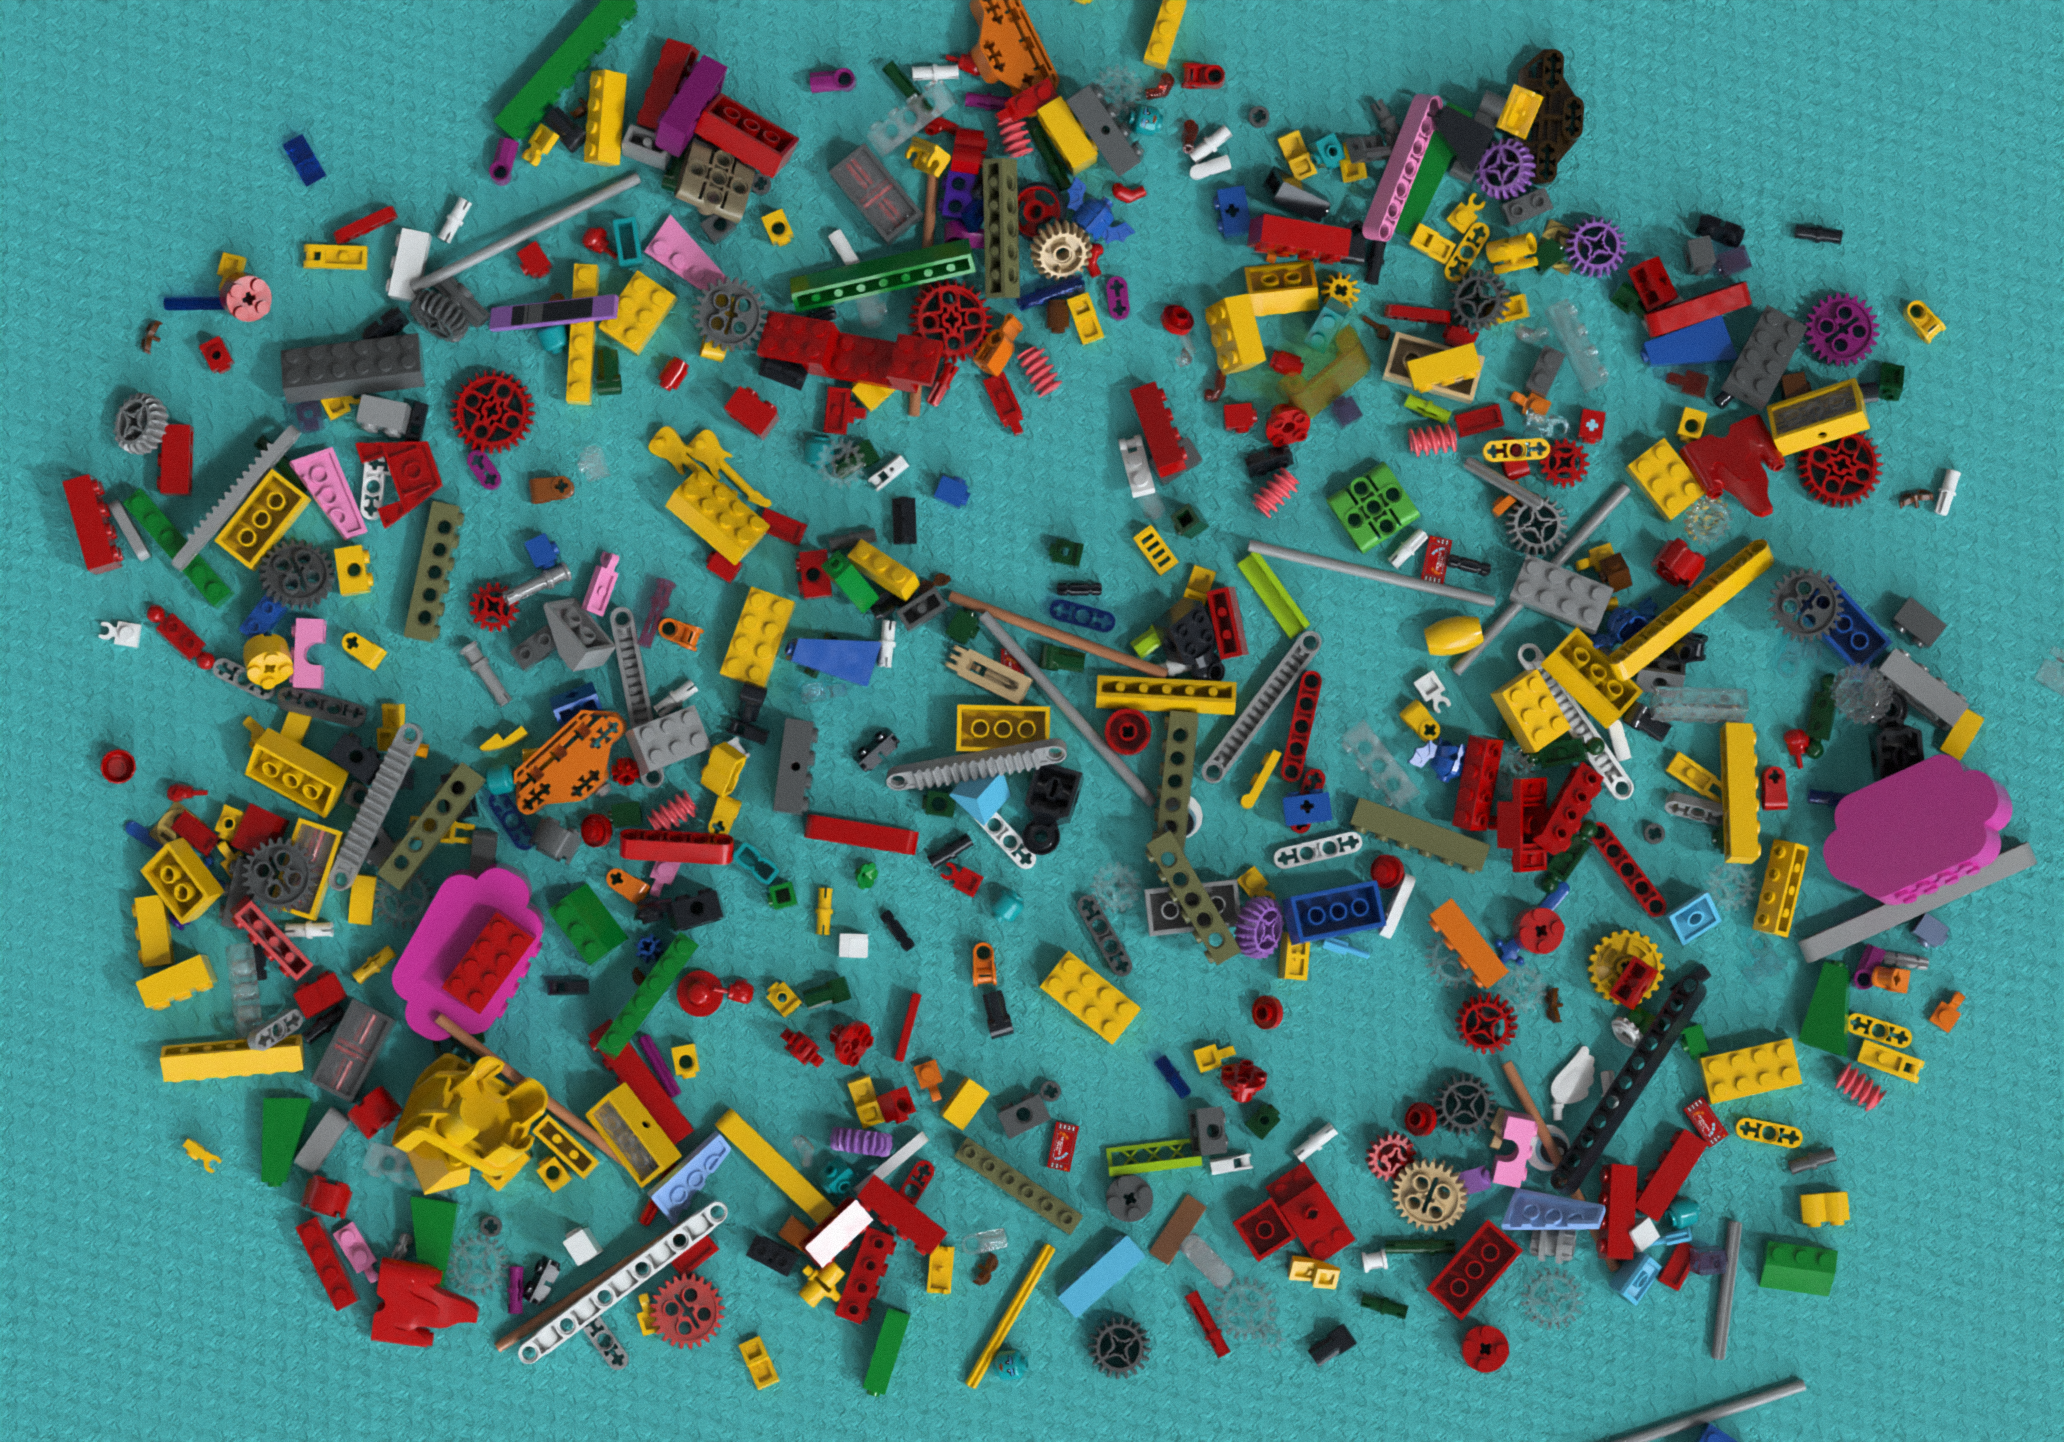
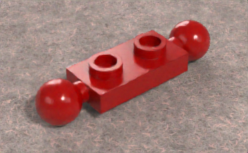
M156 604L151 605L147 609L146 615L149 621L160 624L156 631L186 660L190 662L196 657L199 668L209 670L213 667L215 663L213 654L202 651L206 644L174 613L166 617L163 607Z

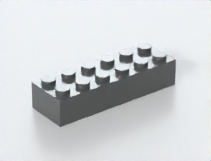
M418 333L281 350L282 385L288 404L425 387L423 348Z

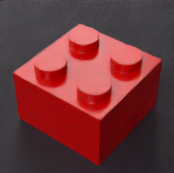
M739 386L724 406V410L728 416L764 441L780 419L777 407L767 400L764 403L760 401L758 393L747 386L744 389Z
M1269 1197L1232 1222L1257 1262H1260L1297 1237L1272 1197Z

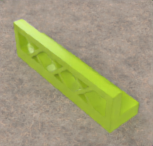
M1251 552L1248 557L1237 564L1240 571L1290 640L1310 626L1309 621L1259 553Z
M1190 1138L1106 1148L1109 1176L1201 1166L1202 1158L1201 1156L1185 1157L1179 1152L1184 1144L1191 1143ZM1181 1144L1177 1150L1171 1146ZM1161 1146H1168L1174 1151L1169 1160H1162L1156 1155ZM1157 1147V1149L1154 1152L1148 1149ZM1138 1149H1145L1152 1154L1145 1163H1139L1133 1158ZM1128 1150H1134L1131 1155L1125 1152ZM1121 1151L1129 1157L1123 1165L1113 1166L1111 1153ZM1176 1154L1182 1157L1178 1159H1173ZM1153 1157L1159 1160L1150 1162ZM1130 1159L1133 1160V1161L1136 1163V1164H1128V1165H1127V1163L1130 1161Z

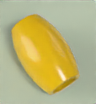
M1474 616L1446 618L1424 629L1429 655L1447 656L1464 653L1484 642L1479 618Z

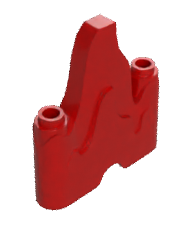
M1752 415L1730 425L1729 434L1723 438L1709 434L1685 445L1679 451V456L1707 497L1717 499L1723 494L1722 489L1736 497L1754 516L1763 518L1773 513V506L1768 497L1769 480L1761 462L1768 469L1778 472L1785 467V459L1782 453L1778 451L1773 437L1760 415Z
M383 1256L379 1271L377 1295L383 1298L384 1301L378 1303L377 1311L374 1313L371 1341L427 1348V1346L433 1345L435 1333L430 1332V1329L425 1327L447 1328L457 1323H477L479 1306L464 1296L452 1293L438 1286L437 1284H441L443 1270H438V1267Z

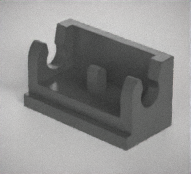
M1385 134L1386 146L1383 144L1381 135L1358 136L1357 138L1345 139L1351 163L1383 161L1390 158L1394 148L1392 136Z

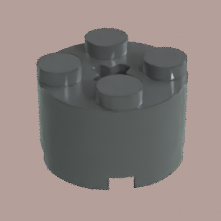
M550 816L546 820L541 819L528 845L532 846L535 843L538 845L536 850L558 862L561 858L565 859V865H569L582 842L579 838L581 833L571 827H568L567 830L560 827V822Z
M1124 1175L1110 1184L1106 1194V1202L1110 1212L1117 1219L1124 1222H1135L1144 1218L1151 1210L1153 1193L1148 1183L1142 1178L1135 1175ZM1130 1192H1133V1197L1136 1199L1135 1203L1130 1202L1129 1205H1126V1199L1123 1198L1124 1194L1129 1195Z

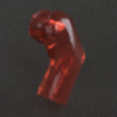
M1168 72L1163 73L1160 76L1161 80L1157 87L1145 89L1146 99L1152 100L1166 97L1174 86L1172 74Z
M1192 119L1187 120L1183 126L1182 148L1186 154L1194 151V140L1199 132L1198 124Z
M1216 370L1214 389L1205 390V401L1217 402L1225 390L1227 375H1223L1221 370Z

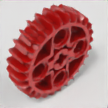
M944 279L941 286L938 280L934 283L935 288L928 284L926 286L928 293L921 290L919 294L922 299L919 297L913 299L918 305L910 306V309L915 311V313L908 315V318L914 319V322L908 324V327L915 329L910 335L927 338L926 335L940 334V341L944 343L941 354L944 364L948 362L949 358H951L953 364H956L957 357L960 358L961 362L966 361L965 354L969 358H973L974 353L972 350L975 352L981 350L978 344L986 343L983 337L986 338L988 335H991L985 331L993 326L987 323L993 316L986 315L985 313L991 307H983L982 305L987 299H978L981 291L975 294L972 293L974 285L966 289V281H963L958 286L957 279H954L951 285H949L948 279ZM943 293H949L952 296V304H947L943 301ZM959 295L967 298L974 307L961 309ZM936 296L937 311L923 313L926 304ZM968 314L977 316L978 323L976 325L969 323L967 319ZM949 316L951 320H955V323L951 326L950 323L945 321ZM923 318H929L932 321L933 327L931 329L923 326ZM977 330L974 339L964 346V332ZM951 338L957 341L958 348L956 350L949 348L947 344L948 339Z
M495 369L492 371V376H489L487 371L484 370L483 377L475 373L476 380L474 381L467 377L469 385L466 386L461 383L462 393L455 391L459 399L451 400L453 404L457 405L456 408L450 409V412L456 414V416L450 419L452 422H458L453 427L455 431L461 430L458 437L460 439L465 436L467 437L464 440L465 445L473 442L472 450H476L480 446V452L483 453L488 448L490 455H493L494 449H497L499 454H502V447H505L510 452V444L512 443L519 447L517 439L520 438L525 441L523 432L531 433L527 428V424L534 425V421L529 419V416L536 415L534 411H529V408L535 407V404L528 402L533 397L531 394H524L528 390L527 386L519 388L522 383L520 379L514 383L513 374L506 378V372L502 371L500 376H497ZM494 383L488 397L475 391L480 386ZM504 386L508 387L510 390L508 396L499 397L498 390ZM515 394L520 400L522 415L509 408ZM471 396L478 397V404L474 407L467 406V400ZM496 407L498 414L490 417L488 410H493ZM464 409L477 416L470 430L465 422ZM510 418H518L519 424L516 428L511 429L507 426ZM480 427L488 429L487 435L483 438L476 436V432ZM498 428L511 434L504 439L491 441Z
M1866 431L1860 435L1854 433L1840 438L1835 450L1817 445L1800 451L1805 456L1797 458L1798 461L1803 462L1802 465L1797 467V470H1803L1804 473L1799 475L1798 478L1806 479L1801 486L1806 487L1809 485L1810 489L1807 494L1809 495L1814 492L1816 494L1813 499L1814 501L1821 497L1823 498L1821 505L1824 506L1830 501V508H1834L1837 502L1839 503V508L1843 509L1845 502H1847L1848 507H1852L1853 500L1857 504L1862 503L1860 496L1865 499L1869 498L1867 490L1870 492L1875 491L1872 484L1877 485L1880 483V480L1875 478V476H1881L1883 473L1877 470L1878 467L1883 465V462H1877L1876 459L1881 457L1882 454L1874 453L1878 445L1871 447L1872 437L1867 440L1864 439ZM1844 440L1853 441L1854 450L1849 451L1845 449ZM1860 447L1865 451L1869 465L1855 460ZM1815 451H1819L1824 455L1823 462L1820 463L1814 460L1813 454ZM1839 461L1843 462L1842 466L1844 468L1841 471L1837 470L1838 466L1836 464ZM1811 467L1824 472L1820 485L1816 483ZM1857 470L1865 471L1867 476L1865 481L1857 479ZM1831 481L1835 483L1836 491L1834 493L1827 491L1825 487L1826 482ZM1845 482L1860 487L1852 493L1839 495Z

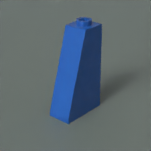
M1722 315L1644 342L1641 345L1642 350H1639L1643 363H1647L1649 368L1730 363L1738 358Z
M792 638L785 648V660L859 686L868 687L881 642Z

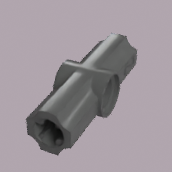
M453 276L433 285L444 297H448L450 301L461 308V311L466 313L469 322L476 329L482 326L490 317V314L474 299L475 296L461 282L458 283Z

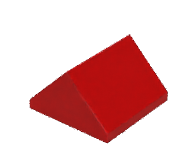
M249 802L230 845L255 856L252 849L261 850L260 842L269 846L270 838L277 844L278 838L283 837L290 821Z

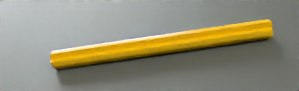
M1045 1243L966 1379L965 1383L969 1387L975 1389L978 1386L1055 1252V1248L1050 1244Z

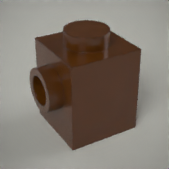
M1804 372L1783 375L1779 380L1783 401L1812 392L1811 384L1809 381L1806 382Z
M1620 552L1599 561L1601 570L1598 571L1600 581L1602 584L1614 588L1613 593L1632 586L1629 567Z

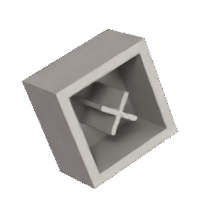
M362 394L356 422L361 425L365 432L378 434L379 430L384 431L387 434L386 436L400 439L401 435L406 436L412 408L407 403Z

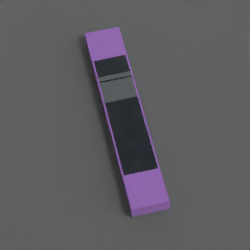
M616 294L495 307L491 308L489 329L492 332L617 319L619 297Z

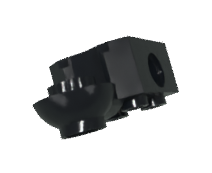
M1183 597L1152 622L1167 659L1183 665H1192L1191 675L1193 680L1221 681L1224 678L1225 667L1219 656L1213 652L1217 642L1215 631L1201 601Z
M1896 691L1880 693L1874 699L1871 707L1872 717L1877 723L1878 728L1868 735L1873 781L1875 782L1924 761L1921 731L1904 725L1908 715L1906 699ZM1890 703L1892 705V712L1886 715L1884 708Z
M352 731L349 735L344 732L327 756L363 783L370 786L376 778V773L379 771L384 758L381 760L379 758L381 753L372 746L365 748L361 745L362 739ZM359 750L362 752L363 758L358 762H354L349 757L350 752ZM411 767L408 768L399 787L401 790L406 786L413 791V775L416 771Z
M1054 764L1043 765L1038 770L1035 769L1024 803L1026 810L1034 818L1025 826L1022 833L1023 844L1029 852L1035 855H1046L1056 849L1060 841L1058 826L1071 822L1084 781L1082 772ZM1041 833L1048 836L1046 841L1042 843L1035 840L1036 836Z
M710 887L697 891L698 895L691 897L689 894L675 897L676 902H673L671 897L658 901L657 896L637 902L638 907L634 912L633 921L642 920V924L652 923L664 919L663 913L667 912L671 928L677 933L724 920L726 916L719 892L713 891ZM696 903H702L704 907L703 912L699 915L693 913V906Z

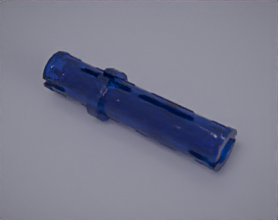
M1078 274L1043 289L1040 287L1036 288L1035 292L1016 298L1018 306H1021L1019 307L1020 311L1022 312L1039 304L1040 306L1046 305V302L1085 288L1086 285L1084 279L1082 280V275Z

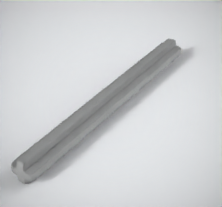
M1729 1221L1711 1354V1357L1717 1360H1724L1726 1355L1742 1223L1737 1221Z

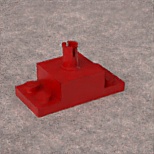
M1547 777L1513 779V800L1497 802V816H1489L1488 821L1495 822V824H1488V829L1497 830V848L1513 849L1511 859L1513 872L1547 870V851L1532 840L1547 813Z
M1302 1162L1265 1187L1312 1259L1325 1261L1356 1240L1305 1162Z

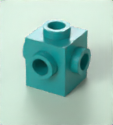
M1334 132L1325 134L1307 144L1311 153L1310 159L1318 169L1327 168V170H1331L1339 166V161L1345 158L1343 144L1336 138Z
M839 1155L818 1173L823 1180L821 1186L829 1194L834 1192L839 1198L860 1180Z

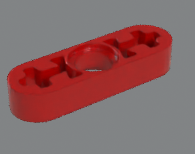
M389 206L338 229L333 233V236L338 245L345 244L396 220L398 215L394 206Z
M1387 304L1384 309V317L1395 320L1449 325L1451 312Z
M1311 769L1305 774L1300 789V796L1310 794L1309 791H1304L1305 786L1310 788L1311 780L1308 777L1313 776L1315 773L1319 774L1318 778L1321 779V783H1316L1314 789H1323L1326 778L1321 770ZM1300 806V809H1304L1305 812H1309V810L1313 808V806L1310 808ZM1307 824L1306 827H1302L1300 830L1297 829V825L1290 826V828L1297 834H1303L1309 830L1311 824Z
M926 1160L919 1161L898 1192L908 1201H912L914 1206L934 1176L935 1168L933 1164ZM928 1165V1171L931 1173L929 1176L924 1175L921 1181L925 1182L922 1187L919 1182L911 1180V1177L913 1175L916 1178L919 1176V1166L924 1167ZM908 1184H915L918 1187L919 1192L917 1196L911 1198L906 1195L905 1188Z

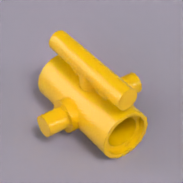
M1530 232L1490 241L1486 245V254L1491 263L1504 261V264L1493 267L1495 274H1503L1538 265L1537 257L1525 259V256L1534 254L1537 250L1536 239Z
M835 1261L828 1266L821 1267L819 1270L811 1268L808 1264L802 1269V1272L807 1276L808 1282L798 1294L810 1306L814 1308L824 1296L832 1298L835 1302L841 1298L842 1295L836 1290L835 1284L843 1277L845 1272Z

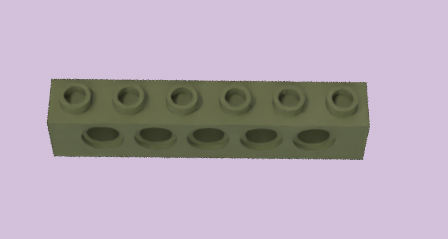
M1007 158L983 159L986 298H1020L1017 160Z
M432 501L404 631L405 638L433 644L434 638L438 639L441 626L437 624L439 616L443 617L445 611V603L442 602L444 593L448 594L450 580H447L448 573L453 571L455 558L452 557L453 550L458 548L460 535H457L458 527L463 525L465 513H462L460 506ZM443 522H449L451 525L450 531L445 534L440 533L439 526ZM440 544L445 545V553L442 556H436L434 553L435 547ZM433 567L441 569V574L436 579H432L429 575ZM430 589L435 590V599L426 601V591ZM424 612H430L431 620L427 624L420 622V616Z
M1170 710V716L1165 717L1164 730H1168L1167 739H1163L1162 753H1165V762H1160L1159 776H1163L1162 785H1158L1157 799H1160V808H1155L1154 821L1158 822L1157 831H1153L1152 841L1166 833L1164 832V825L1166 823L1174 822L1176 830L1172 834L1184 853L1199 715L1198 713ZM1179 730L1186 732V738L1181 742L1174 740V734ZM1176 753L1184 756L1183 762L1178 765L1171 762L1172 756ZM1178 776L1181 778V784L1175 788L1169 786L1170 778ZM1170 799H1176L1179 802V806L1171 811L1166 808V803Z
M463 762L460 765L456 763L448 773L451 776L446 783L442 782L434 792L436 796L432 802L427 801L420 810L422 815L417 821L414 819L406 828L408 833L404 839L399 838L392 847L394 852L389 858L384 857L378 865L380 870L377 874L400 891H403L486 782L484 777ZM456 782L464 784V791L461 794L453 792V785ZM443 800H447L450 803V809L446 813H441L438 808L439 803ZM428 819H434L436 822L435 829L427 832L424 827L425 822ZM415 837H419L422 841V845L418 850H413L410 846L411 840ZM400 856H405L408 861L407 866L403 869H399L396 865V860Z
M1171 831L1146 844L1147 850L1144 852L1150 863L1155 861L1159 870L1156 873L1162 883L1167 882L1171 890L1168 893L1173 902H1179L1183 908L1180 913L1185 922L1192 923L1195 929L1192 931V934L1198 944L1203 942L1207 950L1204 951V954L1209 963L1215 962L1216 966L1240 953L1241 949ZM1164 853H1171L1174 856V863L1172 865L1166 866L1161 862V856ZM1176 873L1185 875L1186 883L1184 885L1177 886L1174 884L1173 876ZM1188 893L1197 895L1198 903L1195 906L1186 904L1185 896ZM1200 913H1206L1210 917V923L1207 926H1200L1197 923V916ZM1212 933H1217L1221 936L1222 942L1219 946H1212L1209 943L1208 939Z
M969 1137L966 1138L954 1156L1069 1235L1072 1234L1083 1217L1081 1213Z

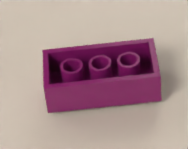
M703 55L699 62L695 61L689 72L691 75L689 78H683L679 86V93L672 95L668 103V110H663L658 117L657 123L659 124L654 132V135L657 136L656 146L678 158L695 134L694 130L704 109L722 92L728 69L727 66L706 55Z

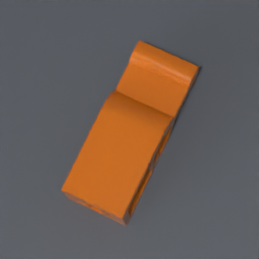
M1011 313L1005 316V320L999 329L990 332L991 335H988L985 339L986 343H982L981 350H978L972 359L983 372L996 377L999 376L1015 350L1014 339L1023 330V325Z

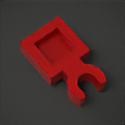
M947 862L946 866L952 868V874L946 876L941 873L940 876L944 880H955L953 888L973 898L984 877L964 866L961 872H959L954 864Z

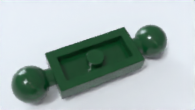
M1832 673L1825 674L1821 678L1820 685L1823 692L1815 691L1805 733L1809 738H1812L1809 746L1805 748L1806 755L1811 759H1818L1823 755L1824 747L1821 744V740L1829 741L1839 700L1838 695L1832 694V691L1836 690L1839 685L1837 676Z
M1583 736L1550 742L1540 749L1539 752L1523 753L1521 761L1524 766L1529 768L1535 767L1539 761H1541L1542 768L1585 761L1589 759L1587 752L1592 755H1600L1605 749V743L1599 737H1592L1585 743Z
M1584 820L1579 829L1580 833H1575L1570 838L1572 841L1570 847L1565 852L1561 851L1556 854L1549 863L1547 870L1552 874L1543 877L1540 883L1541 889L1545 893L1552 894L1556 892L1559 887L1558 880L1560 879L1565 883L1592 846L1587 841V838H1592L1597 834L1598 827L1594 821Z

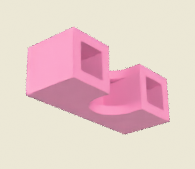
M296 618V624H292L291 634L292 637H295V647H291L290 656L294 660L293 674L289 676V683L293 684V688L324 690L325 667L322 665H312L307 659V652L311 646L326 644L327 621L324 619Z
M1505 1110L1500 1133L1503 1139L1514 1141L1516 1148L1511 1154L1506 1156L1495 1154L1490 1174L1493 1183L1520 1188L1521 1181L1526 1180V1160L1531 1158L1533 1146L1530 1143L1532 1137H1536L1538 1124L1535 1123L1533 1115Z

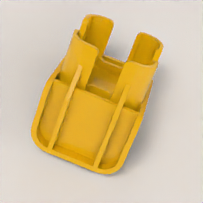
M445 1053L426 1067L415 1081L394 1132L392 1145L407 1153L425 1140L487 1175H502L517 1163L519 1156L531 1148L535 1137L528 1134L532 1122L542 1116L548 1104L547 1091L540 1082L530 1077L525 1078L514 1087L495 1078L494 1076L501 1072L504 1067V1062L495 1057H483L472 1065L454 1054Z

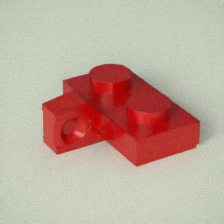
M828 387L823 433L847 435L848 423H854V419H866L867 410L865 408H855L856 402H850L851 389Z

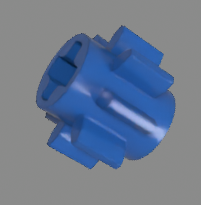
M650 934L649 938L641 935L639 943L634 945L639 950L635 955L638 958H643L646 964L650 960L658 962L660 954H664L660 947L663 941L660 939L656 940V936Z

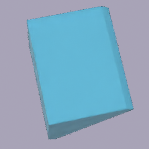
M996 774L993 778L987 775L985 779L978 777L976 781H973L972 778H969L967 782L962 780L949 796L984 826L1011 794L1005 776Z
M1707 890L1699 892L1663 915L1682 945L1687 944L1722 921Z
M1635 1252L1633 1253V1260L1625 1261L1608 1285L1636 1306L1663 1268L1646 1253Z

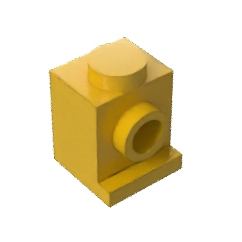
M224 804L223 811L214 829L219 832L218 837L231 842L244 812ZM231 819L233 826L227 828L226 821Z
M778 981L775 982L767 990L770 993L767 996L768 1000L784 1018L803 1003L784 981L781 984ZM781 993H784L787 996V1000L785 1002H780L778 1000V996Z

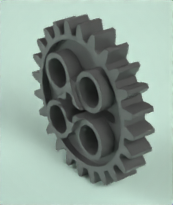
M725 277L724 283L717 278L716 286L711 282L707 283L709 290H700L704 296L695 297L700 304L692 306L693 309L698 310V314L692 315V318L699 321L693 326L701 327L698 336L706 335L704 343L712 340V348H716L720 344V351H725L728 346L730 352H734L735 345H737L739 350H743V343L751 346L750 338L759 339L756 331H764L759 326L760 323H767V320L761 318V315L767 313L766 310H761L760 308L765 304V301H758L761 293L753 294L755 286L752 285L746 288L747 280L739 284L738 277H735L732 283L729 277ZM722 294L726 299L725 305L722 307L717 306L715 302L716 296ZM734 294L735 298L731 306V295ZM740 299H745L748 303V308L744 312L738 308ZM731 307V312L734 313V317L729 318L728 321V316L725 315V311H729ZM714 317H718L721 320V327L717 330L711 326V321ZM738 321L744 326L743 332L739 335L733 330L734 324ZM728 322V334L725 335L724 330Z
M291 539L290 545L282 541L281 548L274 545L273 552L268 550L266 558H262V565L259 568V573H261L259 581L263 582L261 589H268L267 597L274 595L273 603L279 600L282 601V608L286 604H290V609L293 610L295 605H298L302 611L303 606L306 604L311 609L313 601L320 605L321 598L327 599L328 592L332 591L333 585L331 584H334L335 577H333L335 569L331 568L332 560H326L327 553L319 554L321 547L312 549V542L304 546L303 540H300L299 545H296L293 539ZM299 560H305L308 563L303 564ZM277 567H284L286 570L282 571L277 569ZM308 579H314L317 582L311 583ZM287 586H292V587H294L295 589H294V590H289V589H287L286 587H287Z
M1801 567L1799 568L1798 575L1794 570H1791L1790 578L1785 574L1781 576L1784 583L1779 581L1774 583L1778 590H1770V593L1775 596L1767 601L1774 604L1773 607L1767 609L1769 612L1775 613L1770 618V621H1778L1775 629L1784 628L1782 636L1788 632L1791 633V641L1796 636H1798L1799 643H1802L1805 637L1811 643L1813 642V636L1819 641L1822 639L1821 632L1826 636L1830 635L1828 627L1836 629L1837 626L1833 621H1841L1842 619L1837 613L1844 611L1843 608L1838 607V604L1842 603L1844 599L1837 598L1836 596L1842 591H1834L1833 587L1837 582L1829 584L1830 575L1822 578V570L1813 574V569L1810 567L1807 573H1805ZM1800 583H1805L1809 587L1807 595H1803L1798 591ZM1815 589H1819L1818 594L1809 603V608L1802 612L1796 622H1793V617L1803 606L1801 601L1805 602ZM1819 597L1827 600L1828 605L1826 609H1821L1817 606L1816 602ZM1786 601L1794 604V613L1785 611L1784 603ZM1804 616H1810L1813 619L1812 627L1804 626L1802 622Z
M281 837L278 838L277 844L270 838L269 846L260 842L261 850L253 848L255 856L247 855V859L251 862L250 864H243V867L248 869V872L241 874V876L248 878V881L242 885L250 886L246 894L255 895L252 899L254 903L259 900L261 901L259 908L263 909L268 904L269 912H272L274 907L277 908L278 913H282L283 907H285L287 912H291V905L299 909V901L307 903L305 895L314 894L309 889L310 886H317L312 881V878H316L319 875L312 873V870L318 866L310 864L314 856L306 857L308 849L299 850L300 842L292 846V839L289 838L285 844ZM283 853H288L290 861L287 865L282 866L279 862V857ZM270 857L274 859L279 871H285L282 877L291 889L290 894L287 893L283 882L280 879H275L278 873L270 863ZM266 864L270 872L268 876L263 878L259 875V868ZM295 873L301 875V883L297 886H293L290 881L291 876ZM274 885H279L281 894L273 898L270 894V889Z

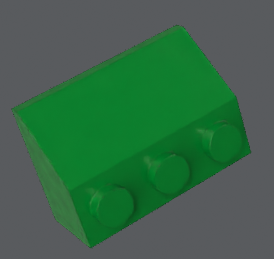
M587 883L564 897L548 910L589 966H594L629 939Z
M1765 1240L1759 1287L1829 1296L1836 1272L1838 1251Z

